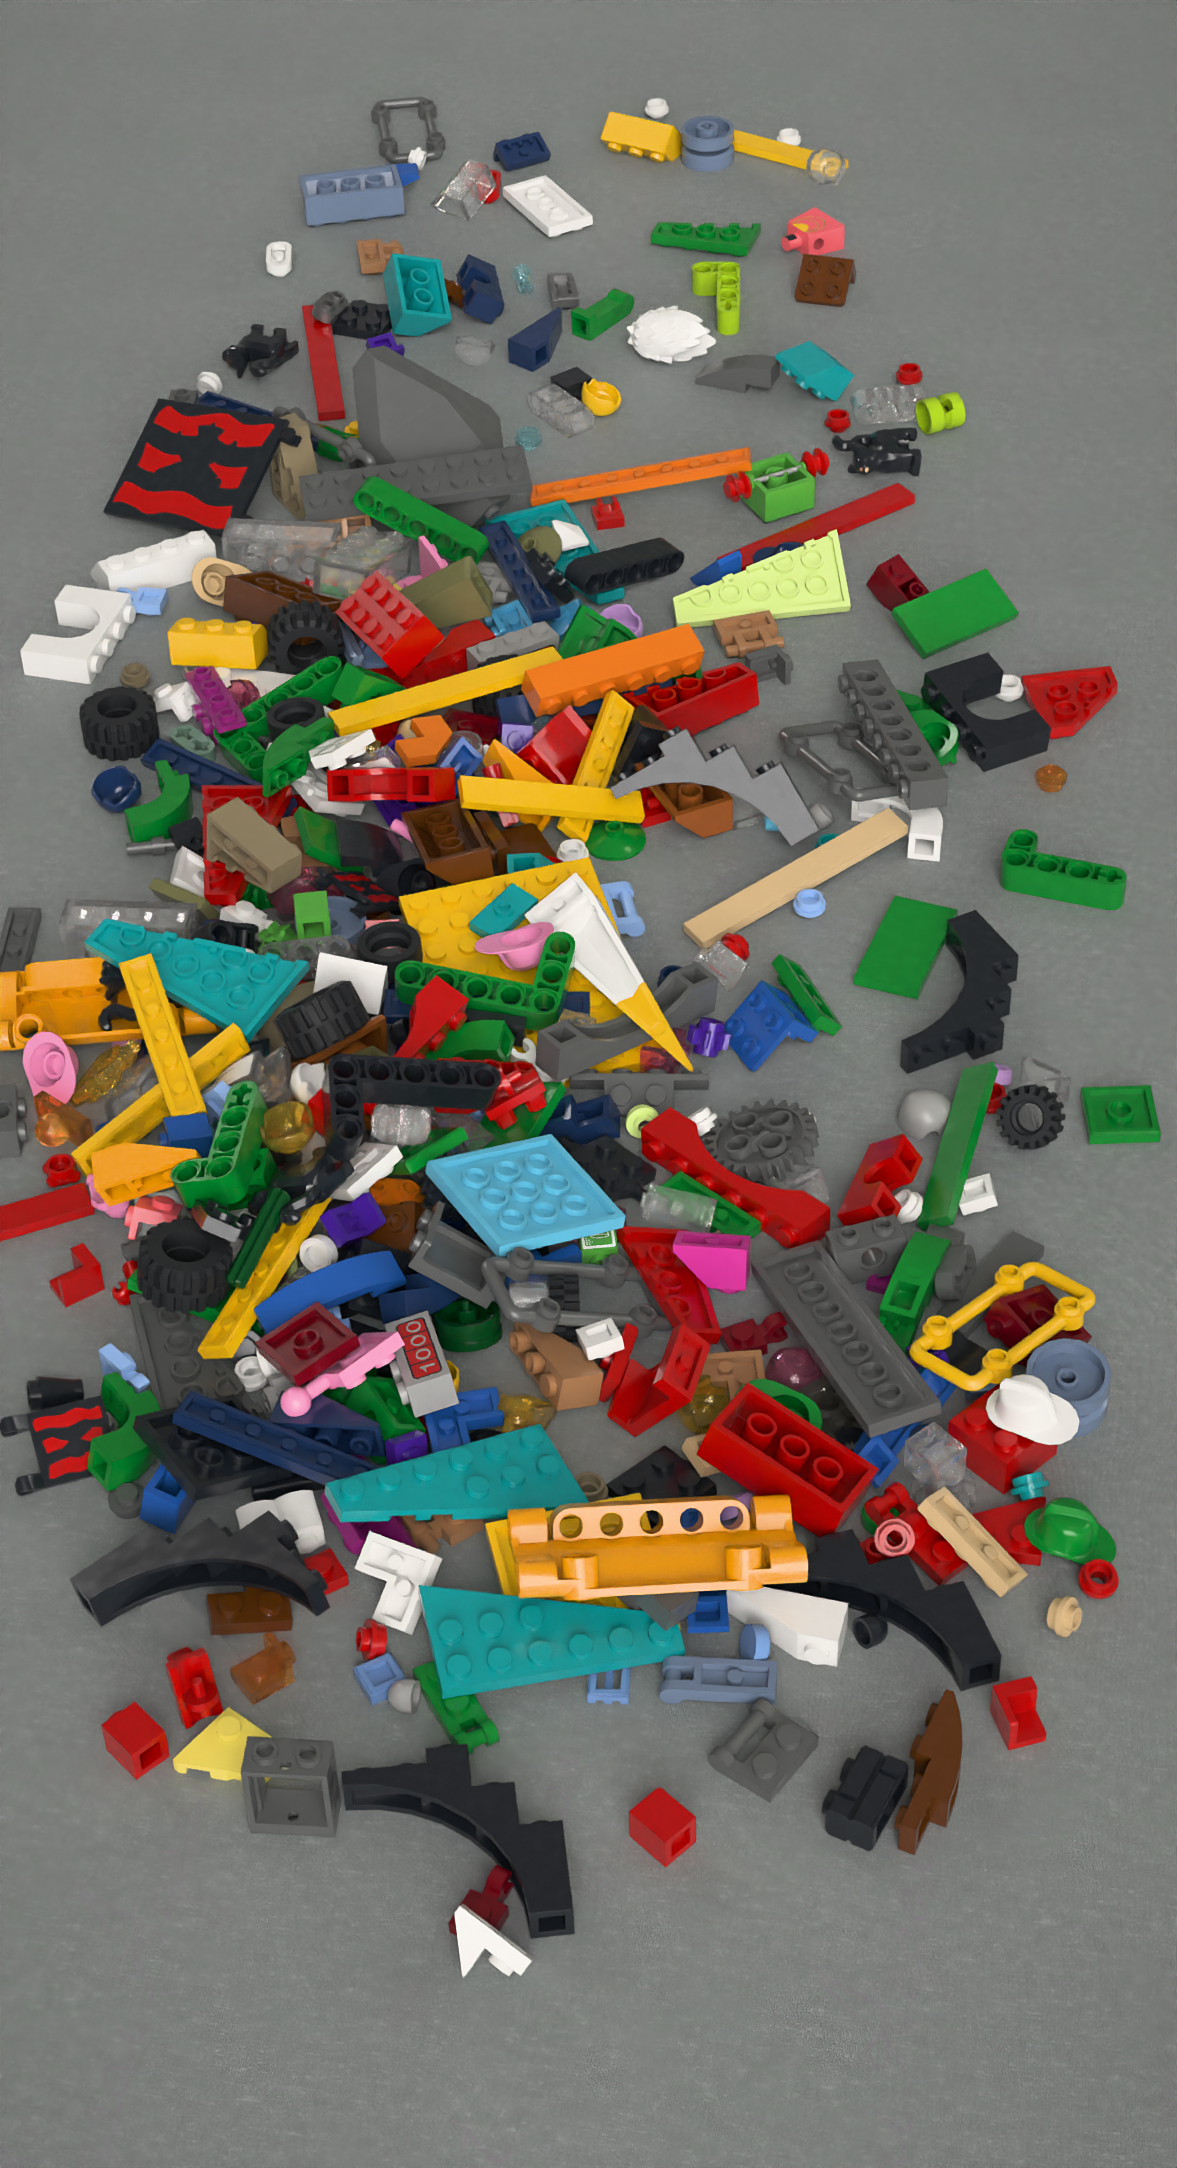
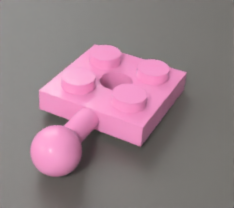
M398 1332L363 1333L357 1338L361 1345L359 1348L316 1375L303 1388L290 1387L282 1394L280 1404L283 1412L292 1417L301 1416L309 1411L311 1400L328 1388L345 1387L346 1389H351L361 1384L366 1379V1372L373 1367L380 1368L390 1363L396 1357L394 1352L405 1345Z

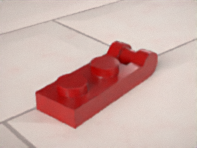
M893 1482L885 1488L884 1495L881 1497L874 1496L865 1503L866 1513L877 1525L888 1518H900L909 1523L915 1535V1542L912 1550L907 1555L938 1586L945 1584L968 1567L969 1564L961 1559L950 1543L927 1523L926 1518L917 1509L919 1506L909 1497L906 1488L899 1482ZM894 1507L900 1515L895 1517L889 1510ZM898 1531L888 1533V1536L895 1543H899L902 1539V1535Z

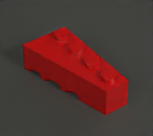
M738 662L702 672L703 678H687L686 676L676 679V685L660 689V686L657 684L646 687L647 693L634 696L633 692L622 694V698L635 707L634 713L639 705L647 706L669 730L679 726L682 731L688 727L694 736L701 730L713 725H719L726 719L744 714L749 709L758 706L757 673Z

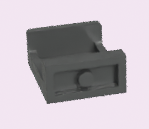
M438 1201L432 1211L427 1209L423 1211L415 1226V1229L418 1231L408 1247V1250L413 1252L408 1267L487 1309L494 1296L482 1275L480 1267L486 1258L497 1256L488 1246L440 1221L445 1204ZM498 1272L502 1281L505 1282L506 1275L503 1272Z

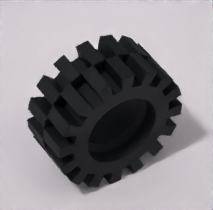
M1037 1084L1021 1086L1007 1093L1008 1096L1003 1097L999 1102L1002 1106L997 1108L996 1114L1000 1115V1120H996L997 1127L1002 1126L1003 1131L999 1132L1003 1138L1008 1137L1009 1141L1007 1143L1012 1146L1018 1145V1149L1023 1150L1041 1148L1055 1141L1058 1138L1057 1134L1062 1132L1064 1128L1061 1122L1065 1120V1114H1061V1108H1064V1105L1056 1100L1058 1095L1055 1092L1050 1093L1048 1091L1049 1088L1045 1086L1039 1087ZM1027 1103L1038 1106L1043 1114V1122L1035 1131L1025 1129L1019 1122V1111Z
M578 1274L549 1275V1298L556 1301L560 1305L561 1310L580 1311ZM557 1325L552 1333L568 1342H578L576 1329L581 1328V1326Z

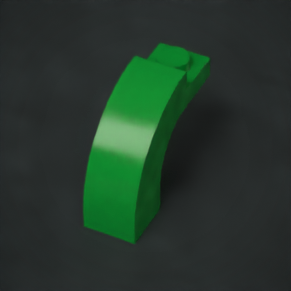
M167 759L155 762L158 787L161 791L160 796L149 803L124 809L127 834L131 842L150 841L151 837L164 836V839H169V827L192 818L193 801L189 776L187 773L179 775L177 770H172Z
M504 1020L472 1021L464 1023L456 1032L451 1030L446 1035L447 1038L441 1048L435 1053L430 1051L426 1055V1059L437 1060V1058L452 1059L453 1057H460L467 1060L493 1059L509 1062L515 1037ZM423 1106L421 1111L425 1113L426 1124L439 1125L442 1113H436L433 1107Z
M117 1372L103 1376L100 1395L102 1396L105 1411L115 1418L119 1429L91 1439L87 1469L107 1492L116 1489L121 1484L137 1480L150 1468L155 1455L135 1432L133 1426L136 1416L161 1411L157 1399L150 1390L136 1394L134 1388L127 1384Z

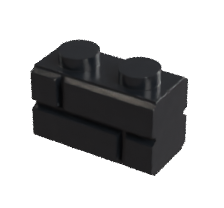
M866 1745L861 1747L855 1759L848 1757L840 1773L839 1780L842 1782L837 1791L833 1789L828 1791L822 1805L821 1812L826 1815L825 1831L829 1835L845 1842L849 1840L852 1845L864 1850H873L907 1788L909 1770L907 1763L890 1755L884 1756L883 1752Z

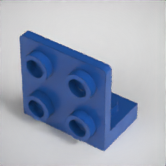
M763 980L758 983L729 1017L724 1026V1030L731 1034L729 1045L747 1068L753 1072L763 1064L786 1036L794 1040L799 1037L811 1043L819 1034L787 993Z

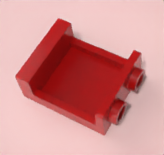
M568 705L553 716L515 755L553 784L572 785L592 731L572 707Z
M683 1323L675 1327L671 1332L660 1363L651 1369H646L634 1359L628 1361L619 1386L616 1387L607 1416L631 1435L637 1437L691 1402L711 1345Z

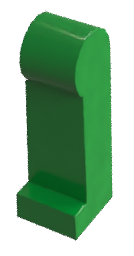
M612 289L607 297H604L587 309L575 308L571 311L572 334L587 341H592L631 313L634 306L633 295L618 289Z

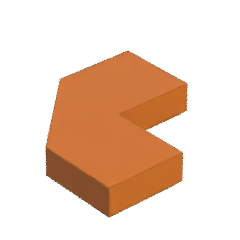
M441 715L413 718L410 728L417 737L396 740L394 750L406 767L434 764L440 758L442 750L450 744L453 732Z

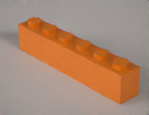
M685 624L525 670L521 690L536 717L546 714L553 715L568 705L580 707L588 702L605 698V695L611 690H614L617 694L628 690L635 691L645 685L656 682L663 683L670 678L683 674L690 675L700 669L705 651L691 626Z

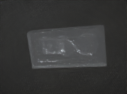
M650 1184L648 1193L643 1192L640 1207L644 1209L641 1219L694 1232L709 1233L717 1199Z

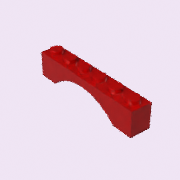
M476 619L452 628L448 636L403 679L390 667L368 670L388 676L406 689L467 672L466 648L494 639L496 635ZM335 699L327 704V706L333 710L341 709V702Z
M436 975L415 996L409 1014L408 1038L392 1057L426 1059V1055L430 1051L437 1052L447 1038L446 1035L451 1030L454 1032L458 1031L466 1021L467 1015L465 1010L469 999ZM321 1088L308 1101L303 1121L325 1137ZM363 1103L364 1117L367 1114L373 1116L382 1104Z
M669 1107L641 1128L642 1154L649 1161L657 1163L671 1172L673 1176L682 1171L761 1222V1231L778 1241L783 1247L791 1249L816 1240L821 1241L826 1236L825 1232L830 1231L829 1206L803 1190H785L763 1186L730 1172L706 1150L699 1137L696 1123L673 1108Z

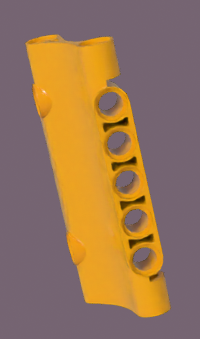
M727 1495L564 1504L554 1509L550 1515L549 1523H547L545 1508L508 1509L507 1512L508 1540L514 1560L519 1599L562 1596L563 1599L588 1600L607 1596L695 1591H749L761 1589L763 1585L803 1583L807 1582L808 1579L807 1552L805 1546L797 1541L794 1534L791 1503L788 1495L752 1496L750 1499V1512H748V1509L742 1502ZM728 1506H736L738 1509L737 1520L732 1525H722L720 1522L722 1510ZM689 1508H696L699 1514L697 1523L689 1528L682 1527L680 1524L682 1512ZM649 1510L657 1511L659 1522L656 1527L650 1530L642 1529L640 1527V1518L643 1513ZM610 1512L617 1513L619 1515V1525L611 1532L600 1530L599 1524L602 1516ZM570 1514L578 1516L580 1521L579 1527L574 1533L563 1534L560 1532L559 1524L563 1517Z

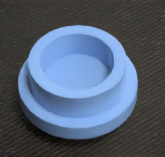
M804 889L794 899L793 909L800 916L814 918L825 911L826 901L820 891Z

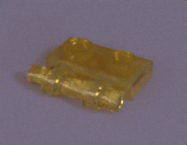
M130 1040L126 1046L120 1047L116 1044L98 1055L76 1084L69 1103L74 1108L87 1101L92 1104L102 1094L105 1095L111 1088H115L122 1080L121 1074L126 1068H130L137 1060L136 1054L140 1050L139 1043Z

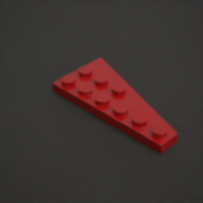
M202 785L203 862L205 866V872L203 873L204 897L211 905L223 907L236 905L241 900L249 882L244 879V873L238 870L233 873L225 870V863L219 860L213 863L206 860L207 814L238 797L246 805L252 806L257 814L268 824H272L277 828L293 797L290 785L269 798L263 796V785Z

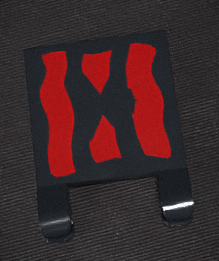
M318 866L316 871L319 873V876L314 881H310V885L319 891H323L333 884L356 900L358 904L354 908H350L349 911L358 918H363L373 911L400 910L398 897L359 871L330 872L323 866Z
M101 1395L27 1414L7 1416L1 1419L0 1432L5 1438L28 1430L30 1431L40 1473L28 1474L16 1479L15 1489L17 1495L22 1497L47 1488L94 1477L87 1469L91 1439L111 1432Z

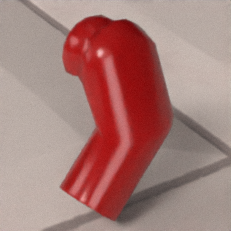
M135 1260L124 1263L122 1272L126 1282H119L120 1289L115 1286L112 1289V1296L119 1305H131L129 1295L139 1294L127 1289L128 1278L138 1268V1262Z

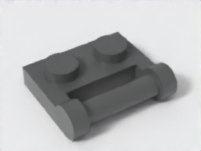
M759 1698L749 1708L750 1715L724 1745L715 1747L708 1755V1761L719 1773L766 1801L771 1802L817 1748L818 1735L778 1713L771 1703ZM762 1726L770 1730L743 1763L735 1759Z

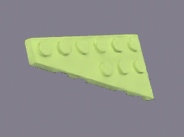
M837 529L828 532L827 536L816 541L814 539L809 540L792 551L785 550L747 566L746 570L735 575L731 573L723 576L722 580L708 586L704 584L673 597L672 605L676 627L689 624L691 628L713 626V620L770 610L774 619L850 611L851 603Z

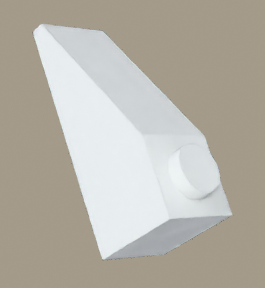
M767 1587L749 1591L727 1590L729 1614L744 1624L764 1625L769 1632L770 1641L796 1659L808 1661L816 1665L825 1664L837 1667L847 1631L848 1603Z

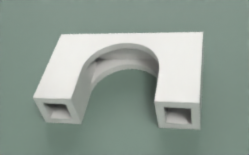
M65 585L55 599L58 625L84 628L92 631L73 638L31 634L20 650L24 675L91 684L96 675L101 672L107 658L113 654L119 640L123 639L130 623L134 622L136 610L132 606L131 594Z

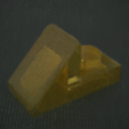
M526 1393L502 1394L497 1409L507 1412L504 1425L501 1428V1432L505 1433L539 1423L546 1431L558 1412L551 1403Z

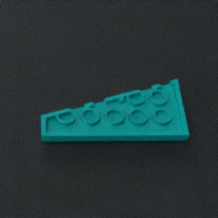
M565 499L500 515L490 521L485 519V526L503 520L506 521L517 540L532 528L539 526L552 528L551 521L553 520L579 526L588 539L589 545L562 551L554 567L558 573L562 572L565 574L566 567L573 559L600 552ZM571 585L572 588L597 605L625 598L624 587L586 595L576 586Z
M107 918L100 923L84 942L86 950L119 968L118 963L151 953L167 997L224 1030L232 1023H235L241 1029L247 1043L251 1041L310 970L308 961L297 959L296 962L282 960L279 958V955L266 953L263 956L246 952L245 948L200 938H194V940L179 938L177 933L167 931L164 934L145 930L144 926Z
M540 1423L328 1482L325 1486V1495L340 1522L389 1521L392 1516L414 1515L415 1521L430 1520L431 1515L451 1514L452 1520L507 1518L508 1509L545 1508V1511H550L564 1504L590 1503Z
M419 1585L418 1595L442 1699L658 1663L668 1656H685V1646L678 1623L665 1631L645 1611L536 1598L519 1599L518 1596Z

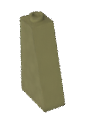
M471 556L464 557L399 590L437 629L492 616L493 592Z

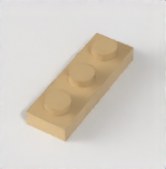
M945 1486L927 1497L917 1508L926 1518L927 1523L950 1543L956 1554L965 1560L981 1576L984 1584L994 1590L1000 1598L1018 1586L1027 1577L1028 1574Z

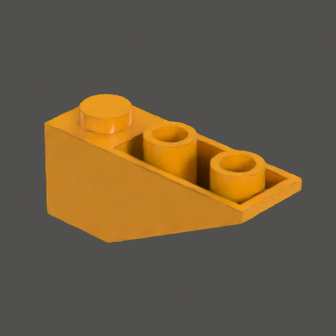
M496 739L492 741L482 759L485 767L500 763L505 779L552 783ZM518 813L521 822L524 824L534 823L541 833L557 817Z

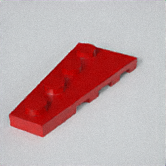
M634 1226L619 1228L616 1234L618 1241L673 1329L683 1323L709 1344H718L722 1333L707 1287L673 1252V1243L677 1232L689 1231L684 1229Z

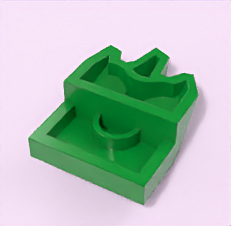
M582 604L578 607L556 651L563 659L574 656L580 650L612 646L637 639V637L626 626L612 618L606 619Z

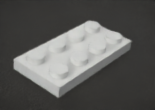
M546 175L502 187L503 197L548 237H557L562 233L581 230L583 227L593 224L592 215Z

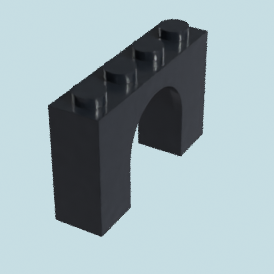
M989 652L925 672L921 688L924 702L958 728V742L968 752L969 758L976 762L983 772L1046 752L1051 733V727L1036 709L1010 718L993 720L977 716L966 707L975 701L1000 694L1004 671Z

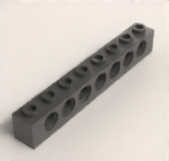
M879 660L843 663L842 675L838 676L839 691L844 693L847 706L853 709L856 722H860L862 725L864 736L870 739L873 752H877L879 755L881 766L885 767L888 771L890 782L894 783L897 787L899 798L904 800L909 810L947 806L948 777Z

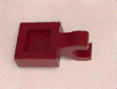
M781 1312L770 1314L760 1325H757L754 1319L751 1318L721 1328L722 1334L719 1340L726 1352L761 1349L762 1355L768 1354L767 1344L779 1343L788 1338L783 1328L787 1325V1321Z
M495 1865L486 1880L482 1894L470 1889L460 1904H465L498 1931H500L509 1917L508 1906L503 1904L513 1888V1883L508 1882L512 1875L511 1871ZM454 1914L448 1922L449 1932L457 1936Z

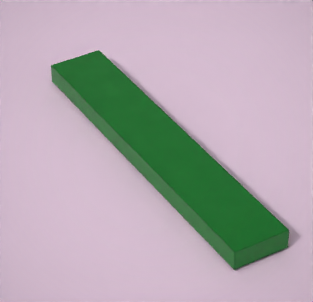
M993 1062L962 1070L923 1199L922 1212L917 1219V1224L922 1231H927L929 1224L942 1227L954 1224L998 1073V1068Z

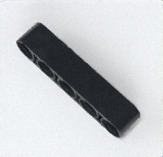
M658 537L573 559L566 567L564 576L566 580L586 595H593L673 574L680 569L685 556L682 551L664 538Z

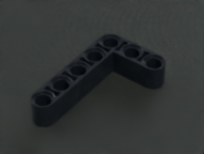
M337 1054L329 1060L322 1082L326 1150L332 1158L340 1161H348L355 1157L365 1129L363 1103L475 1110L486 1109L492 1104L500 1085V1072L496 1067L487 1063Z

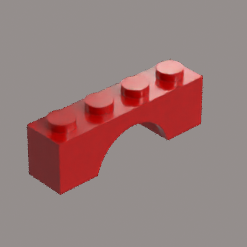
M347 767L335 770L328 769V801L408 800V802H438L454 800V767Z

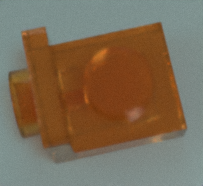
M271 1631L263 1635L264 1650L230 1668L231 1679L252 1705L295 1682L292 1666L296 1662L294 1653L287 1642H279Z

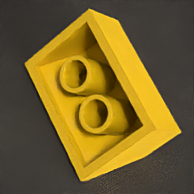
M609 111L600 138L610 151L620 153L621 150L627 151L628 154L637 158H641L642 155L649 156L651 160L663 163V160L673 162L681 154V147L683 145L681 133L672 125Z
M186 617L177 620L167 632L171 665L214 666L256 670L269 654L267 630L262 624H251L250 621L243 620L227 623L220 619L195 621L193 618Z

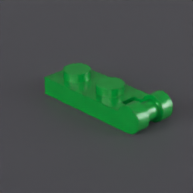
M433 1660L412 1669L413 1679L420 1682L423 1697L452 1745L468 1744V1753L470 1755L475 1747L482 1744L488 1747L500 1741L495 1724L487 1717L474 1694L442 1699ZM475 1727V1730L468 1733L465 1732Z

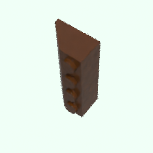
M261 571L226 576L223 610L234 614L235 619L262 624L267 629L268 624H271V616L273 614L278 615L280 607H289L288 603L294 601L295 604H299L301 600H307L308 603L312 604L313 601L320 602V607L327 605L331 609V613H333L344 601L272 571ZM302 637L293 642L300 645H308L311 641L318 639Z
M460 798L401 813V818L426 870L453 885L495 877L490 849L469 809L461 808Z

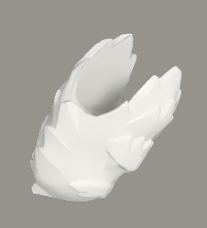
M678 306L649 310L642 316L640 315L637 321L632 323V326H627L630 334L628 343L633 345L641 356L648 360L651 358L658 362L661 360L670 364L672 361H689L692 357L707 354V349L716 344V339L708 335L710 330L700 324L703 321L701 318L692 313L678 310Z

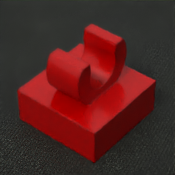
M612 496V503L603 504L601 497L597 498L596 505L591 506V515L597 531L625 527L624 515L616 496Z
M650 788L640 789L645 814L643 822L639 823L640 826L646 828L671 821L670 814Z

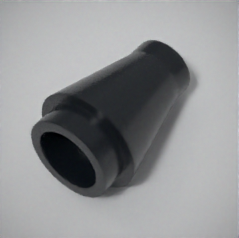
M36 1376V1380L27 1381V1399L30 1411L43 1410L84 1400L82 1379Z

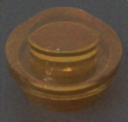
M1049 764L1036 771L1035 779L1041 790L1053 793L1063 788L1067 781V773L1059 766Z

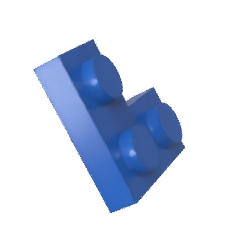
M497 1387L458 1392L456 1394L459 1404L423 1415L431 1454L471 1443L468 1434L470 1430L504 1425V1415Z

